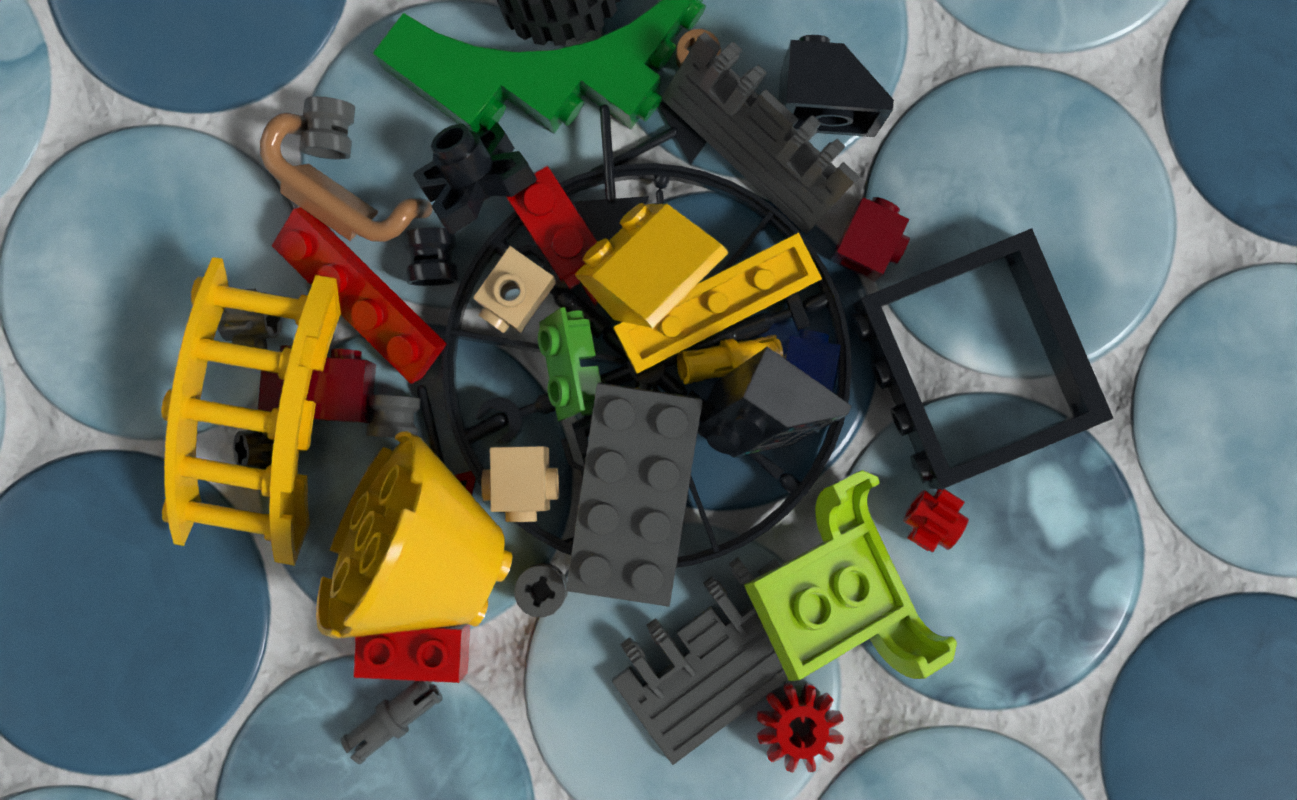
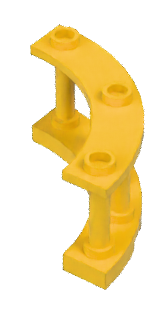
M212 257L204 276H198L193 283L191 290L192 309L179 351L172 389L166 392L162 402V418L167 421L164 462L165 501L162 509V520L165 523H169L173 543L181 546L185 545L194 523L262 534L266 541H271L274 562L295 566L310 525L308 476L298 474L299 450L307 451L310 447L316 408L315 402L307 401L306 399L312 371L323 372L333 334L341 315L336 278L315 275L308 295L302 294L299 299L229 287L223 259ZM224 307L294 319L298 327L292 348H284L282 352L214 340L225 309ZM208 361L278 373L279 378L284 380L279 408H274L272 412L201 400ZM198 421L267 433L268 438L274 440L272 465H269L264 470L197 458ZM197 479L261 490L264 497H270V513L262 514L202 503Z

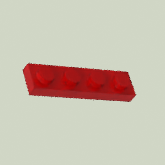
M301 207L293 209L271 246L311 286L315 275L336 278L341 316L410 384L422 379L447 343L326 224Z

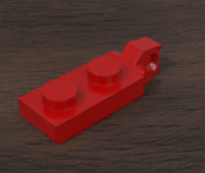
M547 165L535 173L536 182L516 195L506 198L561 282L564 281L569 290L580 283L593 304L596 305L599 302L575 276V273L586 264L583 261L585 253L598 242Z

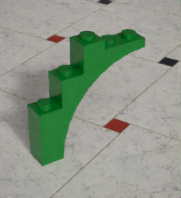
M662 0L632 23L594 41L557 50L511 52L473 46L439 34L403 13L374 50L373 54L384 70L457 124L466 125L469 130L476 133L483 128L490 130L496 122H499L506 110V105L503 103L509 100L554 134L562 123L568 126L578 116L584 105V101L581 99L583 95L599 107L603 104L608 105L610 115L629 129H632L639 118L646 122L662 101L663 97L658 94L660 92L661 76L652 70L653 67L661 70L666 65L676 49L673 41L683 28L690 31L697 24L706 9V5L702 3L703 0Z

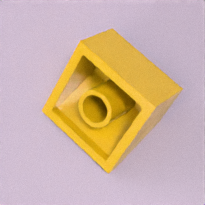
M640 203L624 215L620 221V225L623 228L609 241L608 239L599 241L585 253L583 261L586 264L575 273V276L613 320L653 328L728 254V251L721 243L667 203L647 205Z

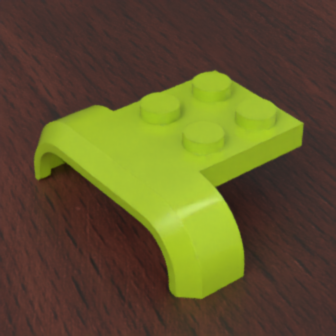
M864 470L853 473L824 488L819 493L816 500L815 515L818 530L823 540L822 543L744 584L789 681L803 679L870 639L877 652L893 669L912 679H925L954 661L957 646L955 638L952 636H940L934 633L920 619L871 518L867 497L870 489L879 485L880 482L877 476Z

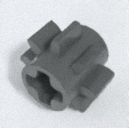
M254 288V289H245V290H250V291H256V292H257L256 288ZM224 307L225 309L218 325L219 334L226 341H232L233 344L267 349L266 339L277 338L281 333L282 317Z

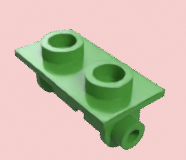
M565 307L559 308L539 322L538 345L542 355L546 358L549 373L548 397L551 404L555 407L557 420L563 421L580 412L582 416L593 414L597 383L601 382L598 366L581 367L579 359H588L596 356L590 321L584 319L583 312L580 310L566 313Z

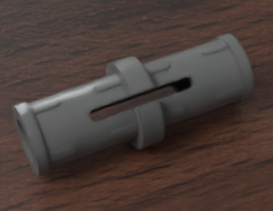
M415 681L391 701L384 699L376 705V713L349 734L341 737V743L346 753L365 740L355 749L356 752L350 757L357 764H362L366 761L367 757L391 738L396 737L399 739L409 731V724L436 703L438 704L443 700L438 687H433L421 698H418L430 688L429 685L432 682Z

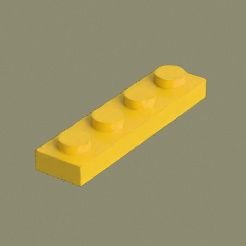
M797 233L697 284L653 328L622 322L614 326L613 329L633 369L638 374L816 283L822 278L800 234Z

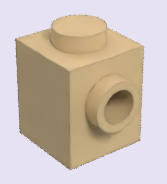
M509 246L473 297L483 307L478 316L502 333H505L509 326L521 333L556 284L554 276ZM509 290H520V294L515 300H505V295Z
M544 446L490 447V469H483L481 488L483 501H491V512H505V522L537 521V511L550 510V500H558L559 497L558 468H549V448Z

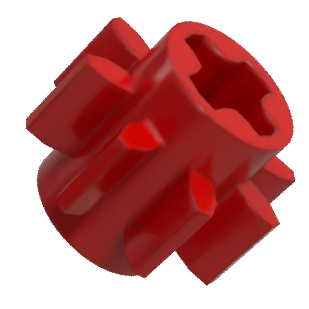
M937 489L934 496L925 490L921 491L911 503L903 519L904 523L913 528L907 538L932 553L937 545L946 550L951 549L962 536L969 521V518L959 512L965 501L946 489Z

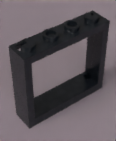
M1032 228L862 297L853 304L856 313L852 314L857 326L855 331L862 342L869 341L876 358L871 361V368L875 379L881 389H889L896 405L890 409L893 422L901 436L908 434L915 454L910 456L913 469H917L922 483L928 482L930 489L942 490L1114 419ZM1005 257L1072 413V417L949 467L882 307Z

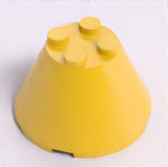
M408 431L396 434L395 440L400 443L393 451L383 447L378 452L356 487L339 523L329 550L337 553L338 557L332 578L329 579L324 576L321 578L316 604L317 627L320 633L325 636L340 639L464 624L476 627L485 617L488 608V597L495 582H502L510 570L513 556L511 552L504 550L505 541L502 529L419 436Z

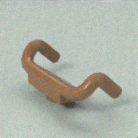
M280 113L273 117L265 126L260 139V156L265 168L281 182L280 193L349 241L356 235H359L372 242H386L398 237L413 219L427 218L431 215L432 205L428 200L408 198L399 203L386 220H372L378 214V211L312 165L292 166L283 158L281 153L282 140L287 134L301 135V133L307 130V120L304 116Z

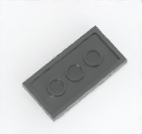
M602 382L597 383L566 591L670 607L702 398Z

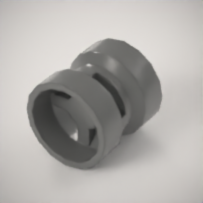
M307 97L304 100L303 116L307 120V130L301 133L299 150L304 154L325 159L342 160L350 158L352 141L348 137V127L354 124L355 106L347 101L336 98Z

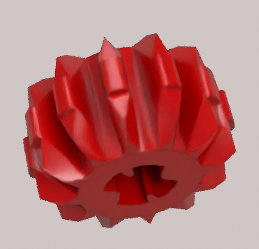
M786 683L784 685V692L787 699L781 702L775 694L769 693L766 699L775 711L763 710L757 712L758 722L769 726L756 734L759 743L772 744L766 753L771 762L778 761L785 756L784 766L788 772L795 771L799 759H803L808 772L816 771V763L813 757L820 754L825 761L831 762L834 759V755L826 744H842L844 740L841 732L832 729V727L844 721L840 711H828L834 699L828 693H824L815 699L816 688L811 683L804 685L800 697H797V692L792 683ZM799 717L800 721L804 723L805 717H808L806 723L810 731L803 737L800 736L799 732H796L795 737H792L794 732L789 725L791 721Z

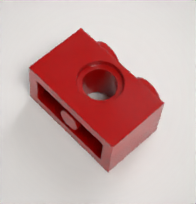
M464 624L358 636L355 640L353 678L459 683L468 673L470 625Z

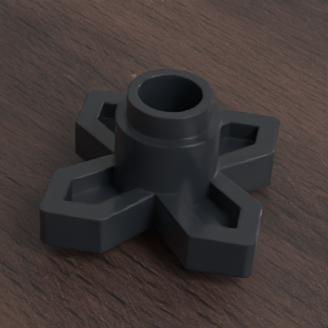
M498 122L490 130L483 128L477 133L469 130L463 124H455L443 129L435 136L431 143V149L434 152L433 161L413 174L430 202L435 201L432 208L449 234H454L475 221L484 200L491 196L512 197L537 180L520 151L513 152L515 148Z

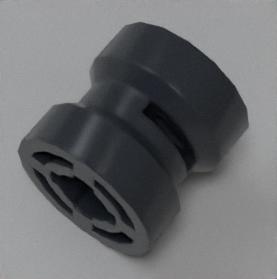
M440 227L418 228L404 233L405 248L411 253V264L406 268L407 284L413 286H442L458 282V268L452 262V251L456 247V233L449 234L445 228Z

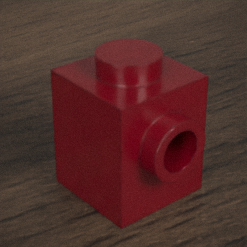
M863 197L855 207L830 261L875 282L884 274L889 262L897 265L910 241V237L903 234L910 219L900 215V208L886 199L873 197L872 200Z

